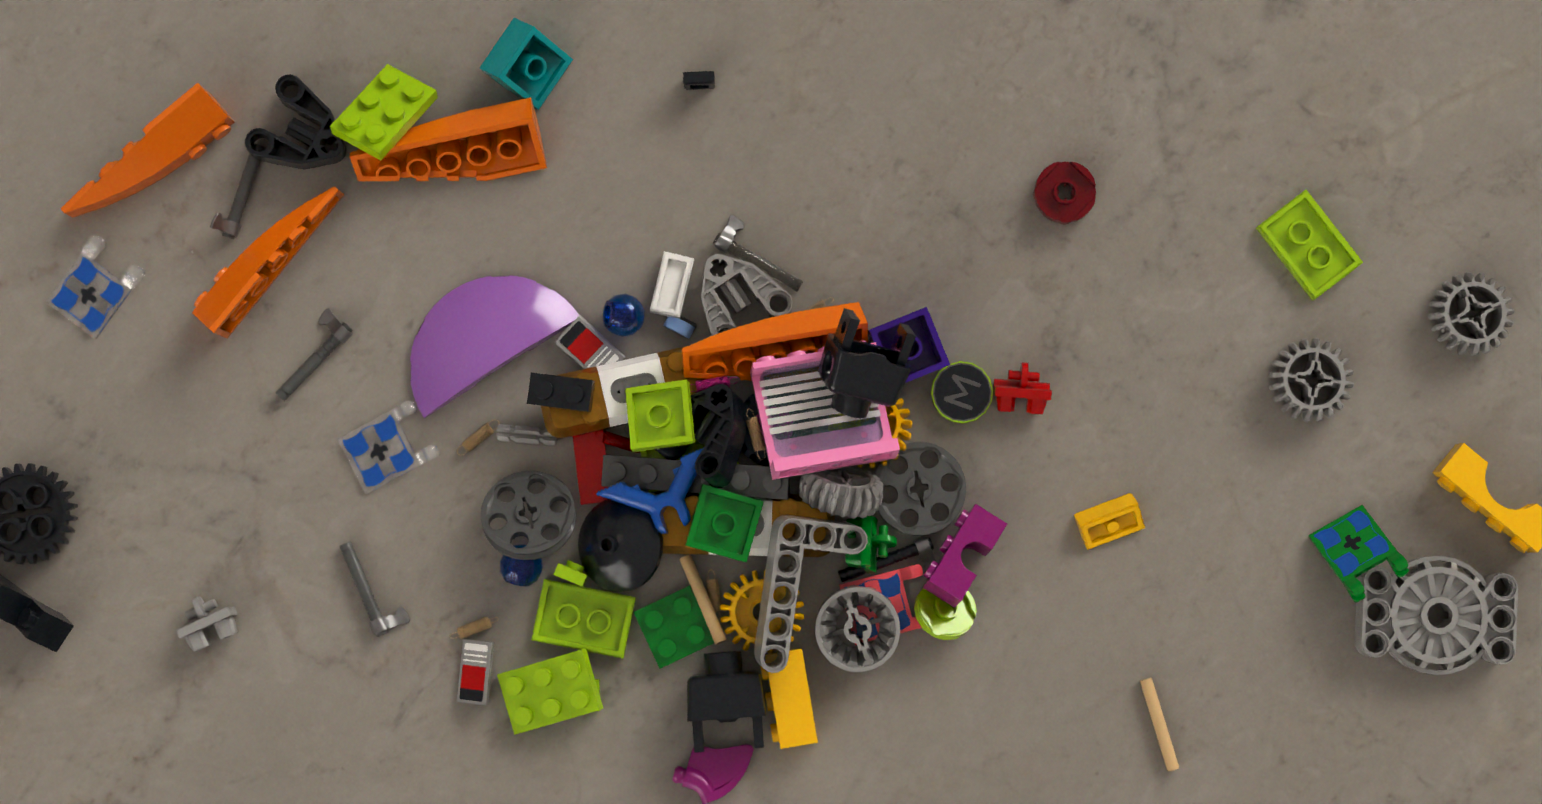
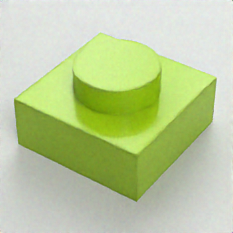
M567 560L566 565L558 563L553 574L582 587H585L589 577L586 573H583L584 566Z

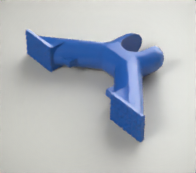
M703 449L688 453L684 457L681 456V465L672 470L675 477L666 492L653 495L641 491L639 484L630 487L627 486V483L620 482L612 485V487L601 489V491L597 492V496L650 513L657 531L661 534H668V528L663 516L667 507L672 506L677 510L684 526L688 525L691 520V515L684 499L697 475L695 462Z

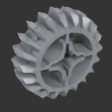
M1467 272L1463 278L1457 274L1452 277V282L1444 281L1442 283L1444 291L1438 289L1434 292L1435 297L1439 301H1432L1429 304L1431 308L1437 310V312L1428 315L1430 320L1437 319L1438 323L1433 325L1431 330L1433 332L1441 330L1442 332L1438 336L1437 341L1443 342L1448 339L1449 342L1446 347L1448 350H1453L1458 345L1457 351L1459 355H1464L1469 351L1471 356H1476L1479 350L1486 354L1491 351V346L1494 348L1501 345L1499 338L1505 339L1509 336L1508 331L1503 327H1512L1514 324L1512 320L1506 318L1508 315L1515 313V310L1512 308L1506 309V304L1510 303L1512 298H1503L1501 296L1506 287L1501 286L1495 289V278H1491L1485 283L1484 273H1479L1474 278L1472 272ZM1468 290L1482 294L1489 302H1478ZM1457 294L1458 310L1454 316L1450 317V304ZM1472 309L1474 311L1483 309L1482 312L1477 313L1471 319L1468 317L1460 319L1461 316L1466 315ZM1493 311V322L1490 330L1486 333L1484 330L1487 328L1485 318L1488 313ZM1463 325L1467 328L1469 334L1473 333L1475 339L1463 336L1454 326Z
M1306 338L1301 339L1299 347L1292 342L1288 344L1289 352L1281 350L1278 353L1284 362L1280 360L1272 362V366L1278 369L1279 372L1269 373V378L1277 379V383L1269 385V390H1279L1280 394L1276 395L1273 400L1274 402L1281 401L1282 399L1285 401L1281 406L1283 412L1292 407L1291 418H1298L1302 412L1303 421L1309 422L1313 413L1316 422L1323 420V412L1330 418L1335 415L1333 407L1337 410L1344 408L1340 399L1349 400L1351 398V395L1344 391V388L1354 387L1353 382L1346 381V377L1353 375L1354 371L1350 369L1344 371L1343 365L1348 364L1349 359L1345 358L1339 361L1337 357L1342 352L1340 348L1335 349L1332 353L1329 352L1331 342H1325L1321 348L1319 338L1312 339L1311 345H1309ZM1309 355V360L1305 363L1302 372H1289L1291 365L1297 358ZM1319 358L1329 365L1333 376L1323 373L1321 361H1318ZM1313 373V377H1316L1317 381L1322 382L1310 387L1305 379L1300 378ZM1289 383L1300 388L1301 398L1304 399V403L1293 395ZM1320 388H1333L1331 395L1325 402L1320 405H1313L1314 398H1317Z
M850 466L803 474L800 477L799 496L802 498V501L809 504L811 508L819 509L820 512L830 513L831 516L839 515L842 518L847 516L853 519L857 516L865 518L874 515L882 504L883 483L879 477L872 475V472L865 471L860 467Z

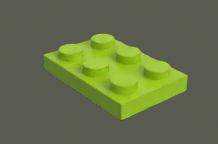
M387 64L330 125L331 133L381 161L438 98L437 91Z
M586 648L497 674L514 735L604 709Z

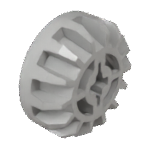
M851 585L850 587L835 591L823 602L816 618L815 635L821 652L833 665L846 671L865 672L881 666L892 656L900 638V621L895 607L887 596H884L872 587ZM857 605L870 608L878 618L870 620L869 617L858 611ZM846 608L848 617L845 619L844 628L836 630L837 618ZM852 613L855 614L856 620H858L860 625L865 624L867 626L863 628V643L855 631L850 632L849 630L853 627ZM879 623L878 636L869 644L868 638L872 632L871 625ZM844 633L850 642L857 644L858 648L846 645L838 635Z

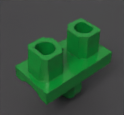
M872 515L865 518L847 519L846 522L859 526L866 532L868 542L862 552L846 554V564L849 567L863 568L867 574L877 573V548L878 557L886 558L888 556V548L897 546V538L888 535V526L886 525L879 526V535H877L878 519L872 517ZM852 530L847 532V536L849 538H856V533Z

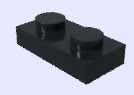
M531 372L527 404L591 412L595 381Z

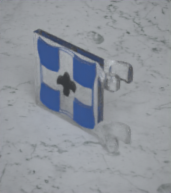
M91 236L79 257L51 293L46 303L92 338L97 339L132 289L144 278L146 272L141 267L132 265L127 269L122 280H119L94 261L104 250L107 243L101 237Z
M405 401L389 412L337 439L365 494L439 457L440 451L436 445H428L415 453L399 423L400 420L417 412V407L413 401Z

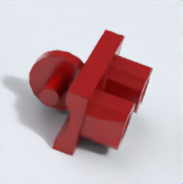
M1021 362L1020 371L1008 370L1009 380L994 379L993 390L996 396L998 411L1013 412L1015 399L1027 398L1026 412L1042 415L1047 400H1051L1052 390H1050V383L1039 382L1040 373L1028 372V363Z

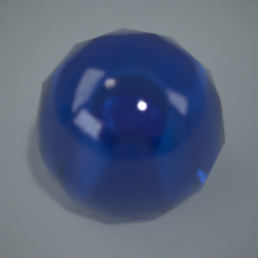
M625 293L614 295L606 301L603 308V323L611 333L620 337L635 334L644 324L645 310L636 297Z
M518 544V545H514L513 547H515V548H523V547H525L526 545H525V544ZM503 555L500 559V573L506 582L513 585L530 586L539 579L543 571L542 558L519 560Z

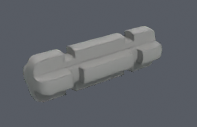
M499 424L497 427L496 436L499 441L510 442V440H514L516 443L538 445L541 442L543 445L555 446L558 438L552 436L546 428L541 430L539 427L517 425L513 428L512 425Z

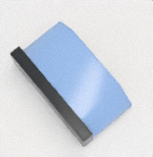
M680 316V319L667 317L663 326L690 339L697 324Z

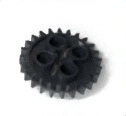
M28 463L24 471L22 464H15L14 473L10 468L3 467V477L0 476V515L22 513L26 509L39 510L47 507H52L53 511L45 514L28 515L26 518H11L0 521V555L5 552V562H11L15 557L16 564L22 565L26 557L30 564H37L38 556L42 560H49L48 550L54 554H59L60 549L57 543H69L68 539L64 536L65 532L75 533V530L68 525L69 521L78 520V517L70 515V510L77 508L78 504L68 502V499L74 495V492H64L63 489L68 482L62 480L56 483L59 473L51 472L47 475L46 466H40L36 471L35 464ZM37 488H42L45 494L44 500L40 504H36L33 499L34 491ZM7 493H10L14 499L13 505L9 509H5L2 504V499ZM43 518L49 523V530L45 535H41L38 531V523ZM11 524H15L18 528V535L14 540H10L7 535V529Z

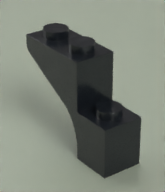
M0 574V619L14 625L25 638L57 652L74 625L62 613L37 601Z

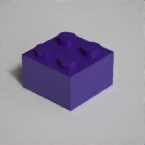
M927 307L868 330V343L876 342V345L891 349L899 323L909 325L916 334L907 360L911 371L905 383L950 365Z

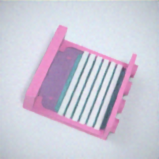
M824 347L818 349V352L808 354L805 351L791 352L787 357L775 359L774 356H764L752 363L750 375L772 480L896 459L900 451L898 438L892 439L884 405L871 403L867 417L861 419L844 415L831 407L834 393L827 388L818 372Z

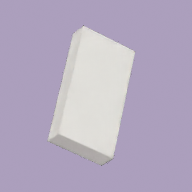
M664 251L650 306V313L680 319L694 258Z

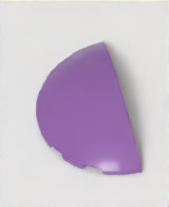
M511 275L487 276L472 280L453 289L441 298L428 312L418 334L415 336L411 350V387L423 417L426 418L476 386V383L570 326L579 316L577 311L553 289L551 290L536 283L534 280Z

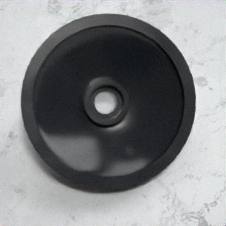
M608 499L596 505L586 516L579 533V557L587 575L600 587L614 592L631 591L644 585L655 574L662 558L663 536L655 528L650 513ZM609 540L612 543V547L610 550L608 549L607 545Z

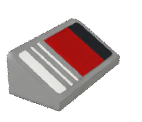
M581 315L555 341L556 345L583 369L622 361L625 358L615 346Z
M463 639L457 702L488 705L495 642Z

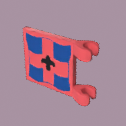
M920 564L839 584L840 590L851 585L872 587L884 596H887L898 613L900 633L922 628L916 620V616L912 617L903 584L904 580L923 575V569ZM857 605L858 611L865 614L870 620L878 618L870 608ZM852 613L853 627L851 631H855L863 643V628L867 626L865 624L860 625L858 620H856L855 614ZM879 623L871 625L872 632L868 642L877 638L880 628Z

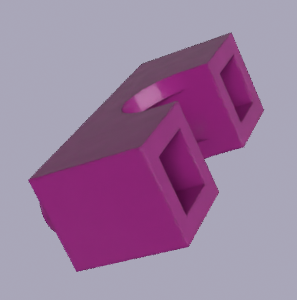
M977 504L969 512L965 509L961 512L954 524L959 527L954 537L951 535L946 537L939 548V551L943 553L938 563L933 560L923 575L928 579L923 588L954 608L962 601L977 576L963 565L961 560L962 551L972 549L986 556L993 549L1007 526V523Z

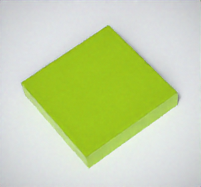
M687 379L625 388L630 447L633 452L695 444L690 383Z

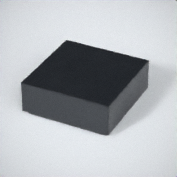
M714 71L683 72L684 89H714Z

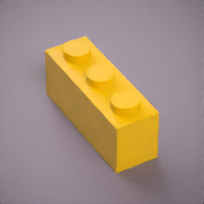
M802 648L789 650L787 665L778 673L767 672L760 666L762 680L769 679L771 692L765 693L768 711H774L776 723L770 724L773 743L779 742L780 749L818 743ZM777 652L765 654V663L774 662L777 658Z

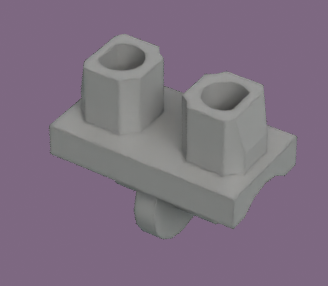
M200 596L192 599L194 608L186 611L185 615L188 620L197 616L199 620L176 630L179 639L185 638L192 651L197 652L211 645L205 629L215 626L220 640L237 634L238 630L234 616L238 615L234 606H228L209 614L210 610L218 607L215 599L204 602Z

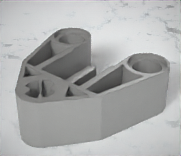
M723 254L712 255L705 263L701 301L711 336L719 334L724 330L736 328L730 313L716 291L721 289L736 313L752 304L736 280L739 276H741L756 301L760 302L770 317L791 313L793 304L791 295L752 263ZM719 262L721 266L724 263L726 265L724 268L725 275L718 277V273H716V276L712 275L711 273L714 271L713 264ZM773 298H784L788 304L787 308L783 312L773 311L770 307V302Z

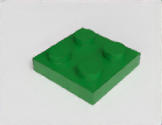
M702 484L685 546L747 563L764 501Z
M690 585L633 612L660 669L714 643Z

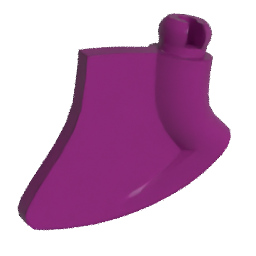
M745 744L722 749L704 746V752L694 753L693 747L687 767H675L672 780L674 783H681L682 787L697 792L702 804L715 801L729 793L741 780L750 763L754 750L753 746Z

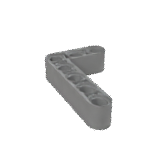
M781 515L773 522L754 647L755 661L767 672L778 673L785 668L788 662L804 548L858 554L865 549L868 542L867 534L861 527L849 522L794 515ZM788 523H794V535L790 538H784L782 535L783 527ZM819 527H824L826 530L825 538L820 542H815L813 539L814 531ZM854 530L856 540L852 545L846 546L844 537L847 532ZM789 554L791 558L790 565L784 570H779V558ZM779 586H785V597L780 601H775L773 598L775 589ZM780 617L782 620L781 628L776 632H770V621ZM770 649H776L777 658L775 661L765 663L764 656L766 652Z

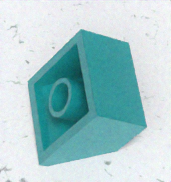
M513 18L480 66V69L519 98L531 97L534 108L539 110L573 59L534 26Z

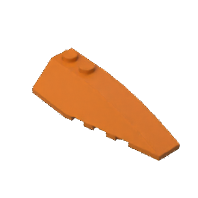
M196 83L142 129L146 135L141 140L135 143L130 141L121 149L124 152L123 157L119 161L108 162L100 170V179L97 182L94 180L87 182L60 209L73 218L136 194L163 179L191 158L196 160L207 151L206 146L214 139H222L230 132V126L235 123L234 120L212 94L199 83Z
M531 97L461 112L412 127L381 161L360 149L349 153L358 181H399L400 178H416V181H429V178L447 177V181H459V177H476L477 181H488L547 168L539 123Z
M334 186L305 202L276 222L258 237L228 268L224 267L217 273L214 278L215 285L209 292L204 291L194 303L196 308L192 313L213 333L228 339L344 194Z
M859 302L797 311L738 326L682 348L684 378L702 379L738 376L740 380L752 381L750 375L752 363L761 357L774 356L775 359L787 357L791 352L805 351L808 354L818 352V349L825 347L828 334H835L844 308L853 310L860 320L854 337L855 340L868 343V322ZM819 367L768 375L763 378L775 379L817 372ZM822 378L798 381V383L821 381Z

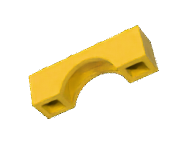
M1465 443L1455 444L1432 472L1439 478L1437 483L1450 493L1455 491L1463 498L1461 503L1467 509L1474 513L1479 511L1487 518L1485 523L1498 533L1503 531L1511 538L1510 544L1522 553L1526 551L1528 553L1539 552L1542 548V507L1535 503L1527 504L1515 510L1497 503L1491 497L1486 486L1485 475L1488 462Z

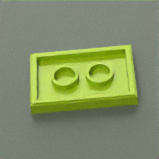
M1304 190L1256 227L1312 301L1363 263L1307 190Z
M544 579L531 640L577 650L586 648L587 652L624 659L636 597Z

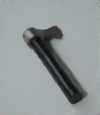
M926 536L915 540L910 546L889 552L886 558L877 557V570L895 564V562L903 561V559L906 560L912 556L919 555L921 561L925 563L923 567L924 574L933 560L935 561L932 552L934 547L931 539ZM847 567L838 571L841 582L867 574L863 568Z

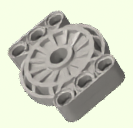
M1426 556L1408 561V569L1417 564L1418 569L1410 571L1400 578L1396 576L1394 571L1390 574L1387 569L1380 566H1375L1357 577L1365 590V598L1356 603L1354 643L1355 648L1361 655L1377 658L1389 652L1403 666L1416 672L1431 675L1453 674L1468 668L1481 657L1488 663L1500 665L1511 662L1515 657L1518 584L1510 574L1493 573L1483 578L1470 565L1458 559L1445 556ZM1429 561L1447 563L1444 567H1432ZM1457 567L1463 569V570H1464L1465 572H1467L1471 577H1468L1466 574H1464V573L1458 571V570H1457ZM1373 572L1379 574L1381 579L1380 585L1376 589L1370 587L1368 578ZM1498 579H1501L1505 584V590L1500 596L1494 591V583ZM1375 603L1380 613L1377 619L1372 621L1367 615V609L1369 605ZM1434 604H1438L1443 609V612L1448 613V619H1443L1441 624L1436 627L1429 622L1427 615L1428 610ZM1498 610L1504 615V621L1499 627L1493 622V615ZM1373 634L1378 639V647L1373 652H1370L1366 647V640ZM1498 641L1503 647V652L1496 659L1492 654V646ZM1404 653L1406 656L1414 659L1415 664L1407 661L1400 654ZM1465 657H1468L1460 664L1454 666V662L1462 660ZM1428 663L1440 664L1442 669L1431 670L1426 669Z

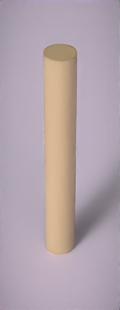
M691 554L681 557L679 560L715 645L727 641Z
M1152 677L1140 680L1167 771L1179 769Z

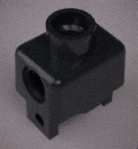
M844 308L835 334L829 333L827 336L818 372L827 388L834 393L831 407L844 415L861 419L867 417L871 403L893 406L898 401L911 371L907 360L916 334L909 325L899 323L891 349L855 340L854 337L860 320L853 310Z
M741 651L705 653V674L692 675L687 681V722L692 721L694 753L704 752L705 750L703 721L735 722L738 718L752 717L754 747L763 748L762 716H766V706L761 674L756 670L743 671Z

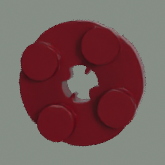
M1071 161L1056 162L1041 172L1036 180L1033 196L1036 206L1046 218L1065 225L1076 222L1089 213L1095 204L1096 184L1090 171L1083 165ZM1062 184L1064 188L1066 184L1071 186L1070 194L1073 198L1070 200H1066V198L1064 200L1058 197L1060 193L1057 189L1058 186Z

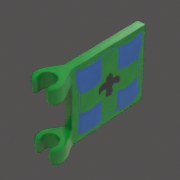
M1363 505L1309 535V539L1356 603L1365 598L1364 586L1356 577L1387 560L1399 578L1409 573L1407 560L1396 550Z

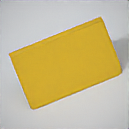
M1131 493L1074 514L1087 550L1145 529L1139 504Z

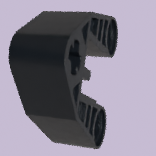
M289 74L280 77L276 82L275 90L282 104L321 128L317 130L295 117L289 122L285 134L310 146L308 150L282 136L278 137L265 129L256 128L246 135L245 146L252 157L261 162L303 170L336 164L342 161L346 154V145L344 140L331 133L330 125L335 121L331 110L297 76ZM290 85L298 86L299 91L296 96L292 98L284 96L283 93L286 87ZM264 138L268 140L269 144L265 150L260 152L253 150V145L258 139ZM335 142L337 150H330L327 153L324 146L326 144L332 145Z
M717 384L692 394L691 403L695 440L705 446L696 459V473L712 487L722 488L729 484L734 475L746 437L743 400L727 385ZM690 444L655 450L666 459L676 460L684 454ZM718 465L717 469L711 473V470Z

